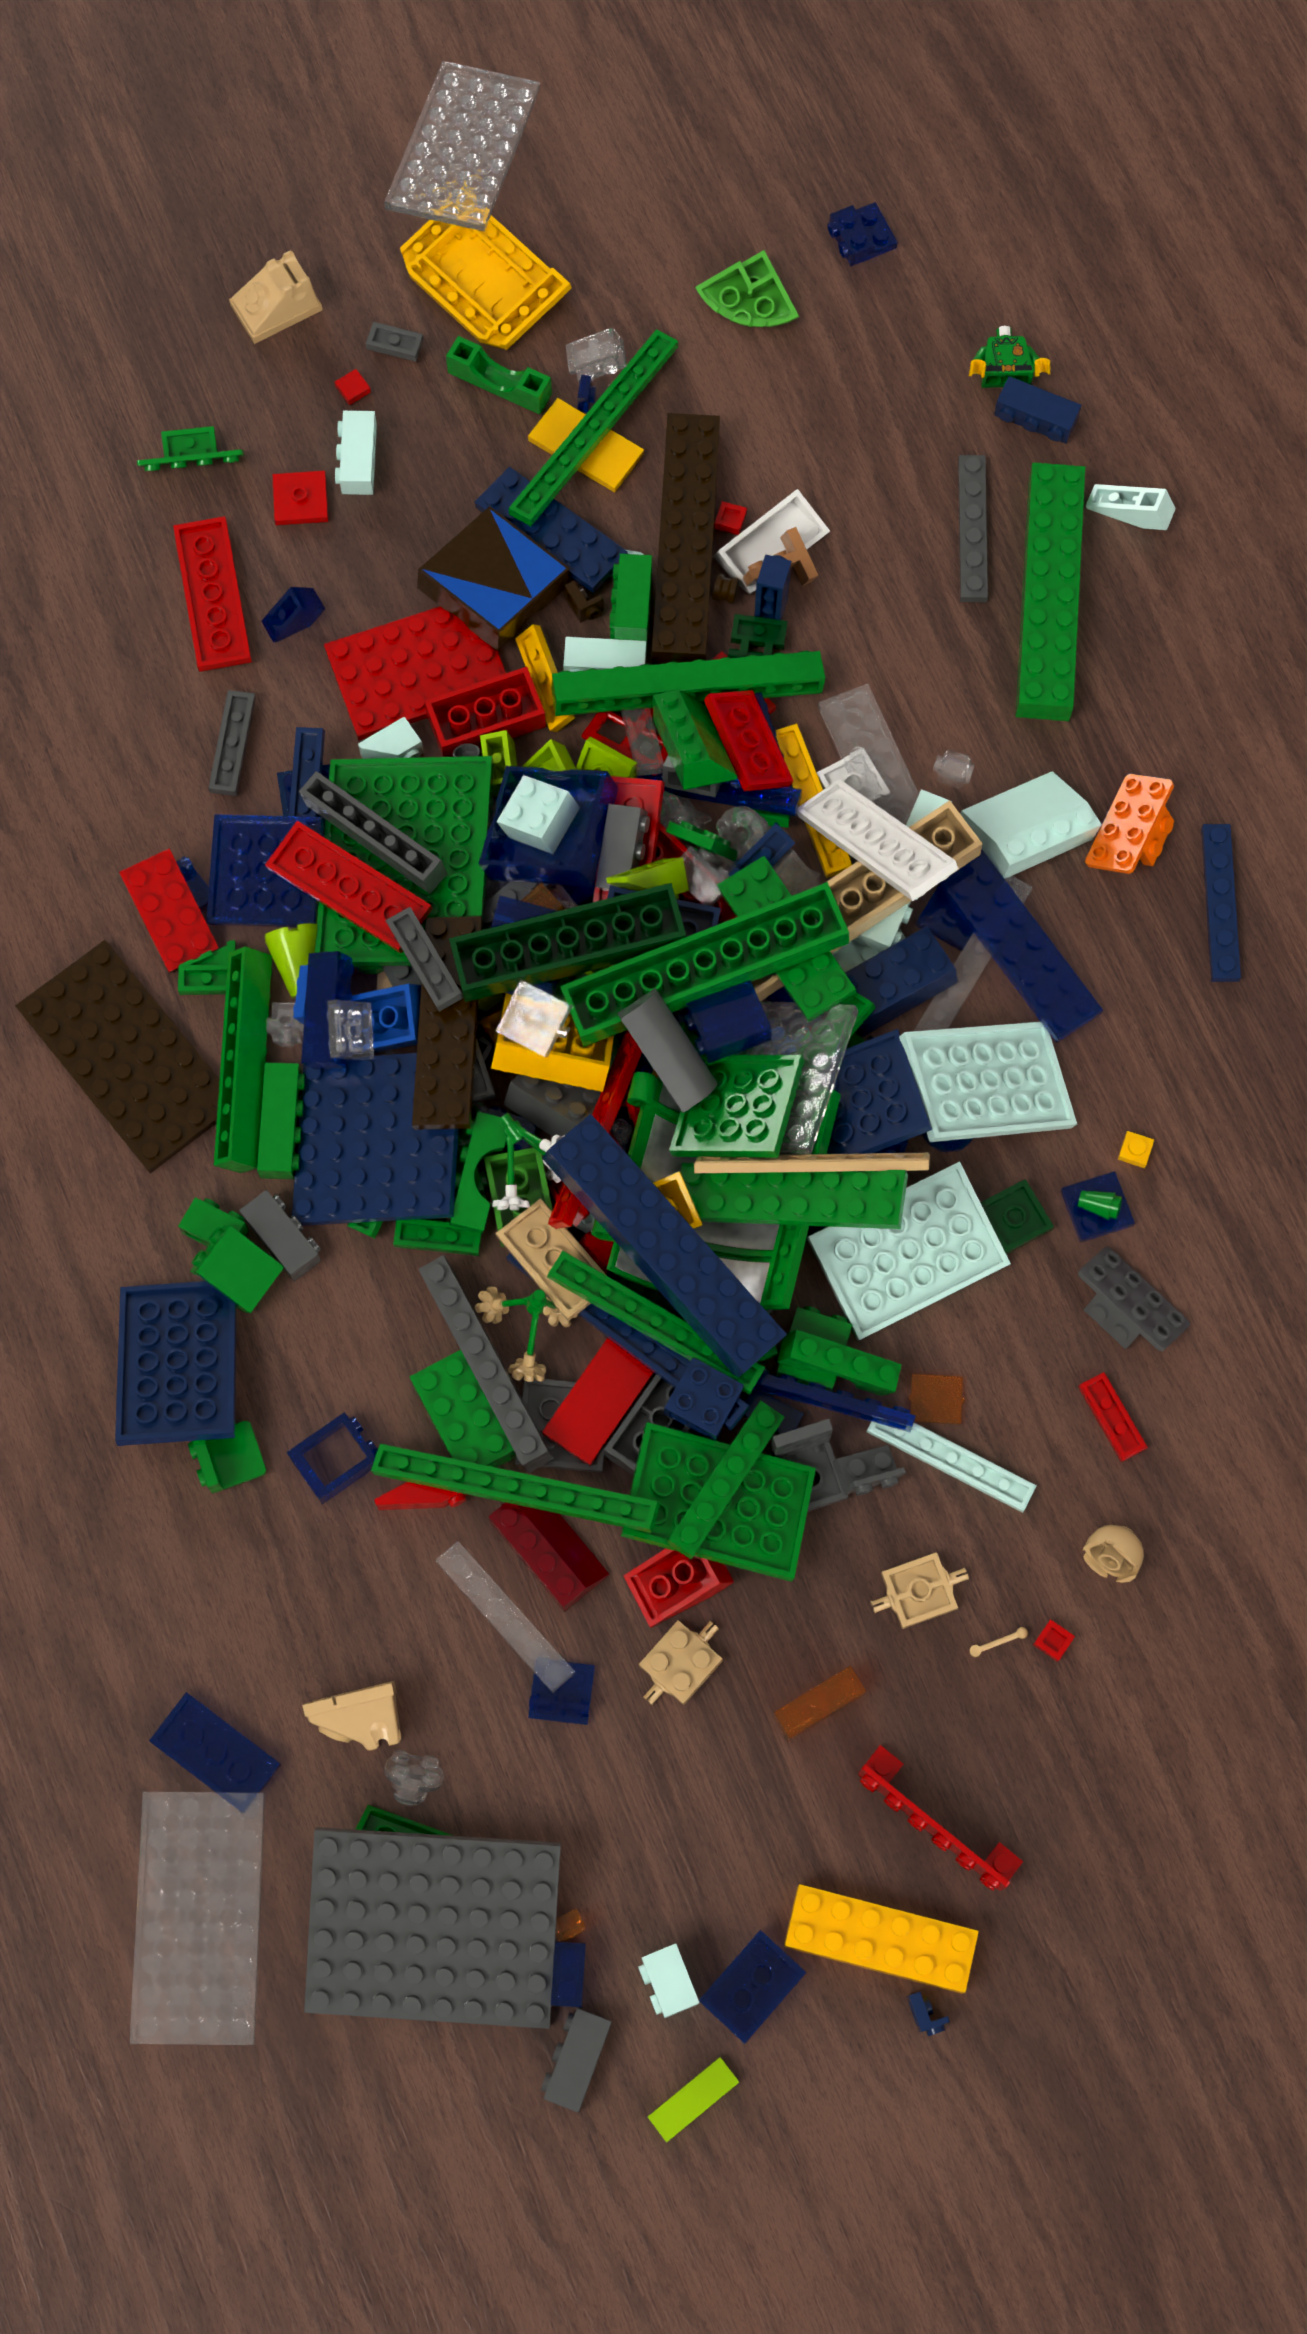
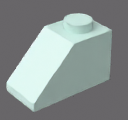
M405 717L358 743L360 755L363 759L419 758L424 753L422 741Z

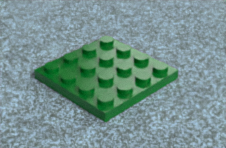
M733 1055L722 1062L707 1066L717 1080V1086L702 1101L684 1113L680 1111L669 1148L673 1157L778 1158L805 1063L801 1055Z

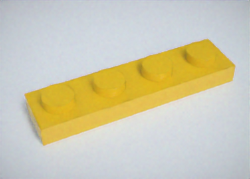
M533 624L516 637L515 640L545 711L548 728L550 731L558 732L575 719V716H555L551 683L552 673L558 672L541 627Z

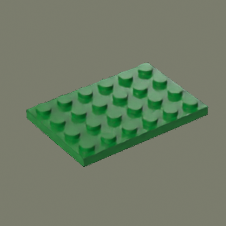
M647 1422L643 1431L629 1495L658 1501L660 1507L652 1533L622 1527L620 1536L677 1551L666 1542L730 1447V1444ZM761 1453L694 1556L792 1582L795 1578L816 1468Z

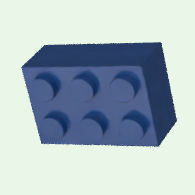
M404 984L338 998L344 1054L364 1056L417 1045L421 985Z

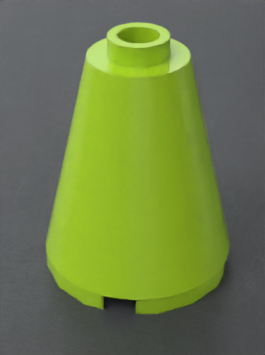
M314 923L297 925L298 928L292 929L283 927L268 932L264 936L265 943L292 999H296L300 966L310 964L319 971V967L314 964L317 924Z

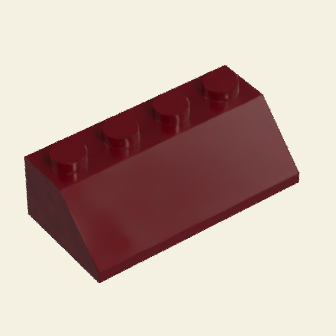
M505 1502L488 1516L492 1526L563 1612L567 1611L610 1575L558 1513Z

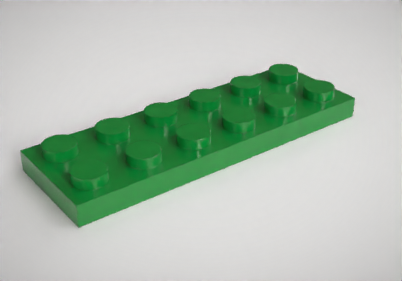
M765 856L717 884L718 891L736 917L792 896ZM830 951L775 972L808 1022L856 993V988Z

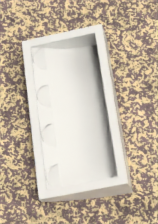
M797 489L717 551L713 557L731 578H739V586L750 595L756 590L757 583L746 586L743 576L749 571L748 567L753 563L763 561L765 554L773 556L786 550L780 537L787 530L796 527L806 549L824 537L830 530Z

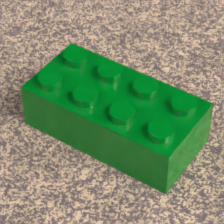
M461 1350L409 1376L420 1401L452 1459L497 1468L516 1458L514 1449Z

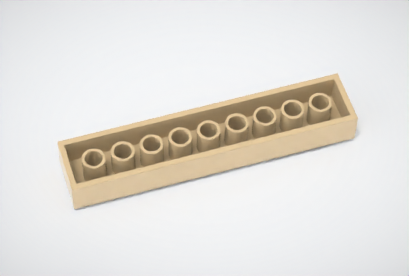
M950 800L909 827L953 858L959 869L981 854L983 843ZM859 861L827 881L849 930V942L912 901ZM841 947L836 948V949H834V950H831L830 952H831V953H834L835 951H837V950L840 949ZM772 973L737 988L750 1006L753 1007L783 987L776 974Z

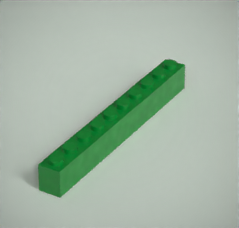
M805 650L799 653H775L765 656L749 655L741 658L724 657L717 660L698 659L693 662L642 664L634 667L617 666L599 670L591 668L586 671L575 672L561 671L559 673H552L551 691L555 716L653 708V695L676 690L682 691L701 704L705 703L704 699L710 693L753 690L757 699L818 694L823 692L825 673L820 651L811 652Z

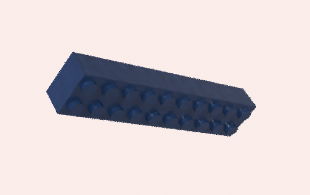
M589 1114L547 1150L542 1158L723 1364L730 1369L733 1375L737 1378L741 1376L787 1335L592 1114Z

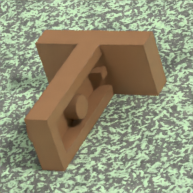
M794 527L787 530L780 537L786 550L775 555H780L786 558V560L792 561L791 568L794 567L802 586L811 583L818 576V573L797 528ZM762 560L748 567L749 571L743 576L747 587L757 583L763 563Z

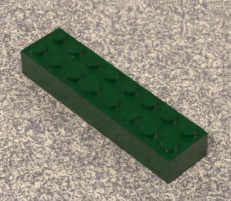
M672 883L449 938L464 1000L468 1002L615 965L685 938L686 932Z

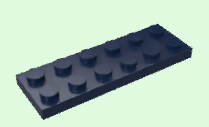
M508 467L474 502L475 507L481 512L489 506L568 566L570 568L569 576L594 594L613 574L614 564H619L620 554H628V551L555 499L552 500L532 526L509 515V507L530 481L511 467Z

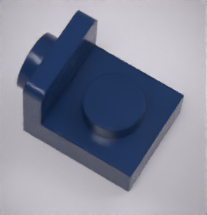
M921 1992L906 1996L918 2032L926 2031L927 2035L931 2036L945 2031L943 2024L950 2022L949 2017L945 2016L930 2021L929 2015L933 2014V2010L928 1996L922 1997Z

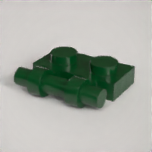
M734 614L730 643L741 645L740 650L729 648L728 657L773 655V649L784 650L788 621ZM749 645L765 647L764 653L748 651Z

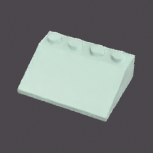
M1053 771L960 812L964 820L983 843L982 849L1001 880L1093 840L1102 825L1088 802Z

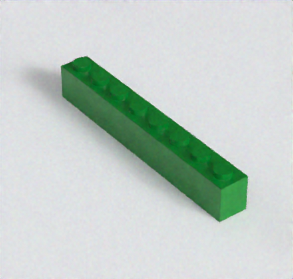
M246 946L228 953L214 1166L237 1173L257 1169L264 1069L267 1053V1029L269 1026L268 1012L271 998L270 981L272 975V956Z

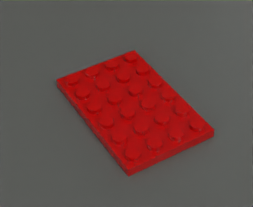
M441 606L324 644L358 741L369 738L402 717H405L409 724L427 719L424 700L506 673L498 651L472 632L460 618L444 610Z

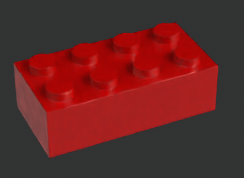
M527 666L424 700L427 717L442 757H453L454 749L465 743L475 744L479 749H482L480 735L507 730L511 738H515L546 727L545 711Z

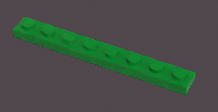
M564 1251L561 1252L547 1275L548 1279L691 1361L692 1358H696L742 1383L744 1386L742 1391L749 1395L765 1369L764 1366L756 1362L737 1378L686 1321Z

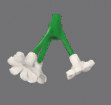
M507 1113L499 1120L504 1125V1132L507 1134L508 1185H506V1197H503L501 1200H494L492 1207H497V1210H505L509 1207L510 1210L516 1211L520 1210L519 1207L529 1208L530 1204L529 1201L517 1196V1185H514V1144L523 1139L544 1156L547 1150L563 1136L554 1135L551 1141L547 1139L542 1140L524 1129L518 1120L514 1121L511 1115ZM543 1160V1163L549 1169L545 1174L548 1180L551 1181L553 1179L556 1183H559L561 1179Z

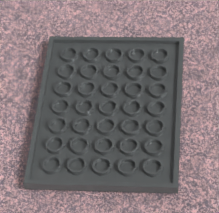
M316 1827L314 1830L304 2013L550 2029L561 1843Z

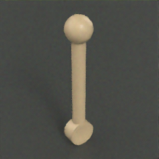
M1020 1627L1017 1629V1632L982 1646L973 1645L969 1651L970 1655L978 1657L981 1652L1016 1638L1024 1639L1028 1636V1630Z

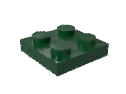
M1026 1179L980 1202L1006 1255L1054 1229V1225Z

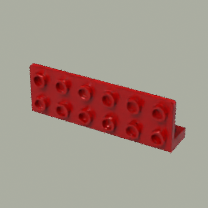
M880 1745L858 1772V1775L861 1777L859 1782L870 1792L874 1793L877 1790L886 1798L883 1802L893 1811L898 1812L902 1810L908 1815L907 1822L920 1832L925 1829L933 1836L931 1841L942 1851L945 1852L949 1849L957 1855L955 1861L967 1871L974 1869L981 1875L979 1881L991 1891L995 1889L1001 1891L1007 1888L1010 1884L1009 1880L1023 1861L1000 1842L983 1861L889 1784L904 1764Z

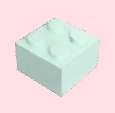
M523 775L499 816L497 823L509 838L554 854L580 807L569 791Z
M677 1944L642 1957L643 1965L638 1966L644 1984L651 1983L655 1994L650 1996L656 2015L662 2013L665 2019L699 2004Z

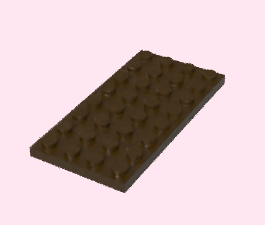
M106 940L102 941L15 1005L17 1010L149 1173H152L217 1123L220 1079Z

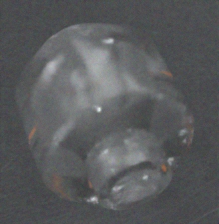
M948 749L943 756H937L933 771L938 772V782L954 788H962L964 784H969L975 764L971 763L970 755Z

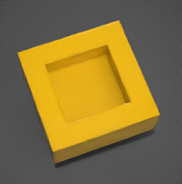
M1127 1131L1117 1160L1145 1168L1154 1139Z

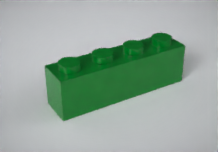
M265 1063L257 1172L261 1179L294 1180L295 1171H299L300 1156L296 1154L297 1144H301L302 1129L298 1127L299 1117H303L304 1107L303 1100H300L301 1090H305L306 1075L302 1073L299 1064Z

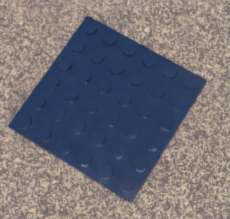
M417 1053L304 1061L303 1073L306 1075L305 1090H301V1100L304 1102L303 1117H299V1127L302 1129L301 1144H297L300 1164L299 1171H295L292 1216L294 1215L302 1226L454 1217L459 1129L414 1130L412 1116Z

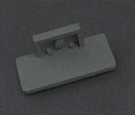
M1109 1247L1103 1248L1078 1271L1079 1277L1097 1293L1085 1307L1084 1311L1125 1349L1141 1334L1157 1350L1164 1351L1190 1326V1322L1181 1312L1174 1308L1139 1273L1133 1270Z

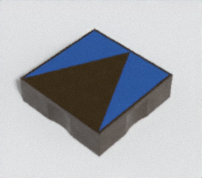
M489 506L418 569L417 588L444 610L460 618L472 632L498 651L523 628L531 616L543 610L565 590L564 585L568 584L570 568Z

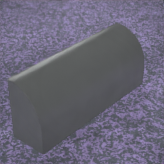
M656 988L617 1013L683 1113L702 1101L715 1089L718 1083Z

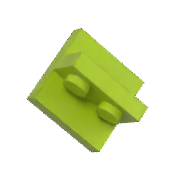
M592 737L585 741L576 765L578 774L589 796L604 805L608 776L639 778L641 770L635 768L637 762Z

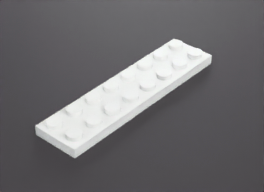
M840 779L796 809L799 818L912 901L923 896L928 890L941 881L946 880L959 869L953 858Z

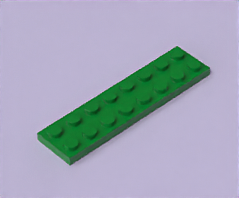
M682 1163L681 1167L682 1177L702 1222L901 1229L908 1179L906 1170L695 1173L694 1163Z

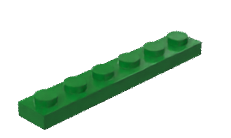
M760 1400L667 1540V1544L689 1559L693 1558L783 1421V1415Z

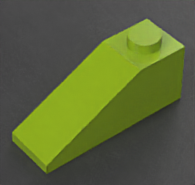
M683 858L660 859L606 878L608 884L634 891L672 883L676 899L679 898L678 894L689 891Z

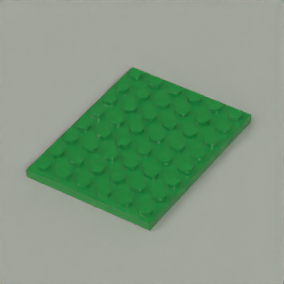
M492 756L330 760L329 780L442 861L448 874L431 894L424 891L327 820L325 821L324 838L429 903L433 909L427 918L481 916L484 923L494 760ZM319 902L314 964L317 967L412 966L403 951L402 953L397 952ZM426 919L424 920V922H423L422 925H421V926L423 927L424 931H425V926H426Z

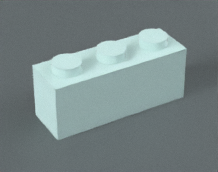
M343 411V421H338V437H342L341 444H337L336 456L337 460H340V468H335V483L340 484L342 494L373 495L377 434L375 411Z
M566 637L564 671H586L591 668L599 670L617 666L634 667L646 664V641Z

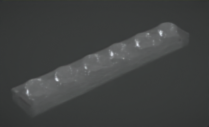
M459 1541L436 1559V1563L552 1693L575 1674L570 1665Z

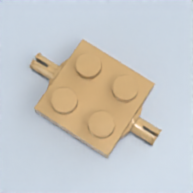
M936 1552L881 1572L886 1586V1596L870 1601L874 1613L891 1607L898 1617L901 1628L904 1629L957 1610L958 1606L953 1595V1585L969 1580V1577L966 1574L965 1568L948 1574Z
M678 1620L639 1663V1667L651 1676L654 1685L643 1698L653 1705L664 1692L672 1695L682 1705H685L723 1662V1659L708 1644L710 1638L719 1628L709 1621L698 1634L690 1631Z

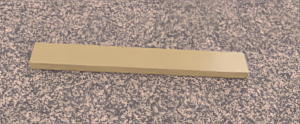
M930 1154L779 1155L778 1158L699 1156L694 1163V1172L759 1173L929 1170Z

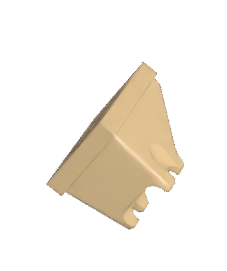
M291 250L284 253L280 260H275L274 258L269 260L259 273L229 299L230 306L254 344L322 311V304L314 292L310 278L305 274Z
M394 1681L309 1701L302 1705L308 1721L317 1725L319 1732L334 1740L345 1743L354 1740L361 1743L368 1751L377 1749L380 1739L387 1740L389 1746L398 1744L401 1740L395 1695L397 1691Z

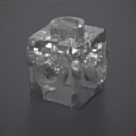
M272 1003V1017H267L266 1029L267 1034H271L274 1044L282 1047L302 1044V1034H307L308 1028L293 1018V1006L295 1003Z

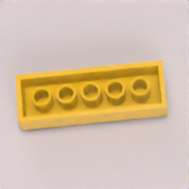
M799 1884L783 1947L963 1994L966 1992L979 1931Z

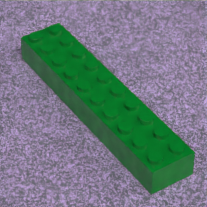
M1032 462L1028 480L1015 717L1069 721L1074 706L1085 466Z
M826 882L560 987L582 1045L585 1047L626 1031L627 1028L617 1013L655 988L671 1012H675L849 944V930L830 886Z

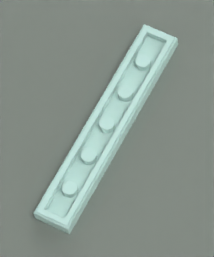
M881 1405L867 1429V1433L1022 1513L1037 1486Z

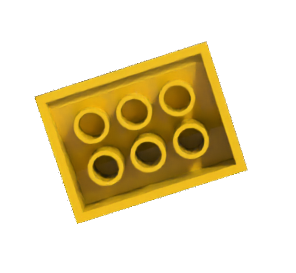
M506 993L491 1069L603 1092L610 1067L614 1035L583 1047L566 1002L553 999L552 1004L535 1002L528 997Z

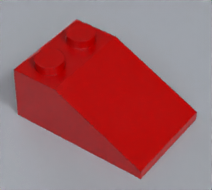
M667 1548L623 1575L650 1628L703 1602L734 1583L725 1564L696 1556L689 1559L682 1553Z

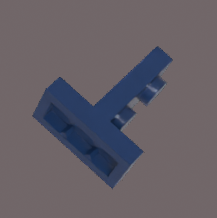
M775 822L740 859L738 858L730 866L728 875H734L763 856L773 866L796 841Z

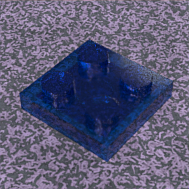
M1115 1171L1061 1189L1062 1197L1080 1243L1132 1227L1135 1224ZM1081 1191L1116 1192V1196L1122 1197L1117 1219L1110 1218L1107 1220L1078 1207Z

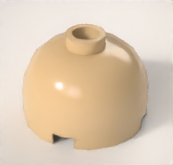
M1105 1525L1093 1532L1083 1547V1550L1086 1552L1083 1556L1084 1560L1092 1570L1104 1578H1107V1573L1118 1577L1116 1582L1120 1583L1130 1582L1136 1578L1144 1558V1549L1141 1541L1131 1529L1125 1526Z

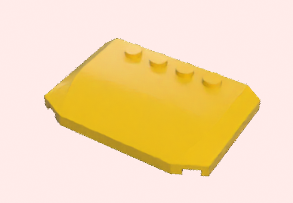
M465 187L400 247L408 274L417 285L480 343L505 350L509 349L572 289L571 284L553 267L550 269L486 211L483 208L482 202Z

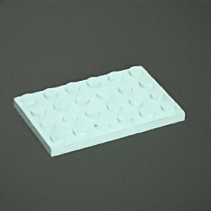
M1046 1021L904 1032L899 1036L932 1126V1130L927 1132L929 1142L1071 1129L1077 1125Z
M960 1162L906 1188L901 1229L826 1227L806 1237L848 1322L853 1324L852 1330L857 1340H861L1011 1264Z

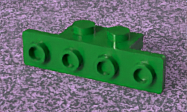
M214 426L162 431L164 457L137 460V466L144 467L145 471L160 470V465L170 464L171 469L185 468L187 467L186 462L197 461V466L212 465V460L223 459V463L239 462V457L244 456V450L218 452Z

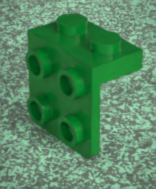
M249 1421L235 1424V1438L197 1440L188 1443L193 1460L198 1458L201 1469L196 1470L201 1486L207 1485L212 1494L266 1474V1467Z

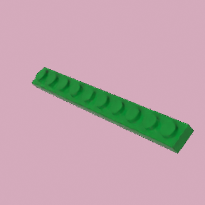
M657 329L512 503L509 507V515L529 526L534 524L678 348V341Z
M385 1444L379 1445L371 1469L374 1475L648 1533L653 1531L660 1507L658 1501Z

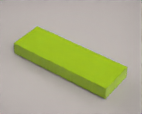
M719 2057L651 2113L648 2118L664 2140L668 2142L736 2086L739 2081L721 2057Z

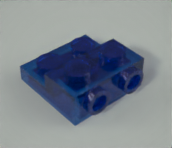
M876 202L859 209H855L854 205L830 214V220L827 223L828 232L832 238H836L839 252L843 258L848 260L850 266L897 248L898 242Z

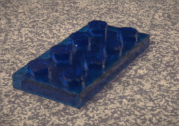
M187 1692L149 1740V1742L244 1814L282 1765Z

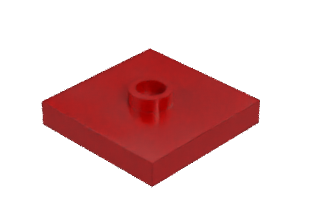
M325 470L272 474L275 525L328 522Z

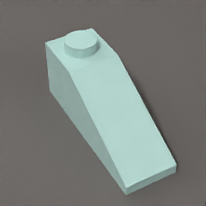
M1099 484L1094 485L1086 504V508L1091 511L1143 529L1167 530L1176 509L1166 489Z

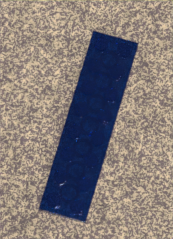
M982 849L980 856L951 874L946 880L938 883L939 887L1056 1043L1102 1014V1007Z

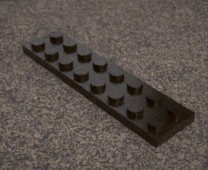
M481 916L426 918L425 932L463 995L449 938L483 930V919ZM423 984L421 985L412 1126L414 1130L471 1129L479 999L465 1002L463 998L439 1012Z

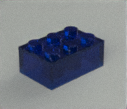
M760 1930L700 1998L699 2003L737 2039L745 2044L807 1972Z

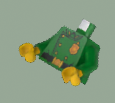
M1001 326L996 330L997 337H989L987 345L980 347L971 361L969 376H972V374L981 375V388L1004 387L1009 376L1031 385L1034 371L1035 377H1038L1041 372L1050 374V360L1040 358L1033 348L1027 345L1023 336H1012L1011 327Z

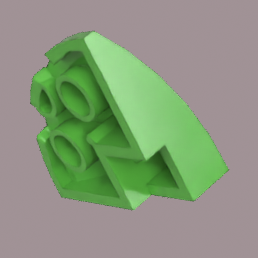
M765 250L742 263L741 261L735 263L695 287L701 298L711 309L731 322L743 326L773 327L799 318Z

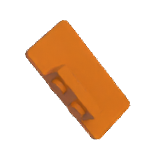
M1128 774L1124 778L1085 859L1086 865L1090 868L1130 874L1135 870L1139 859L1143 865L1153 866L1157 857L1162 852L1163 844L1168 834L1173 829L1174 819L1165 807L1174 788L1173 782L1170 779Z

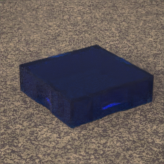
M506 766L496 800L495 816L487 832L479 866L491 880L592 887L601 854L608 805L615 803L618 786L608 771L574 769L552 771L537 767ZM523 775L569 791L580 807L554 854L509 838L497 823L499 816Z

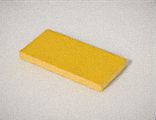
M557 398L528 435V441L553 455L586 414ZM610 430L578 471L615 493L644 455V449Z

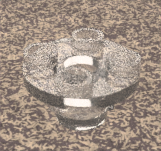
M736 806L727 810L722 815L721 819L717 821L716 827L719 836L730 841V847L739 851L735 859L737 860L766 833L768 823L763 816L746 806Z
M395 1750L384 1766L385 1776L394 1784L392 1787L395 1789V1800L405 1806H416L424 1802L427 1792L439 1789L444 1780V1773L439 1767V1760L429 1755L420 1757L409 1755L403 1750Z

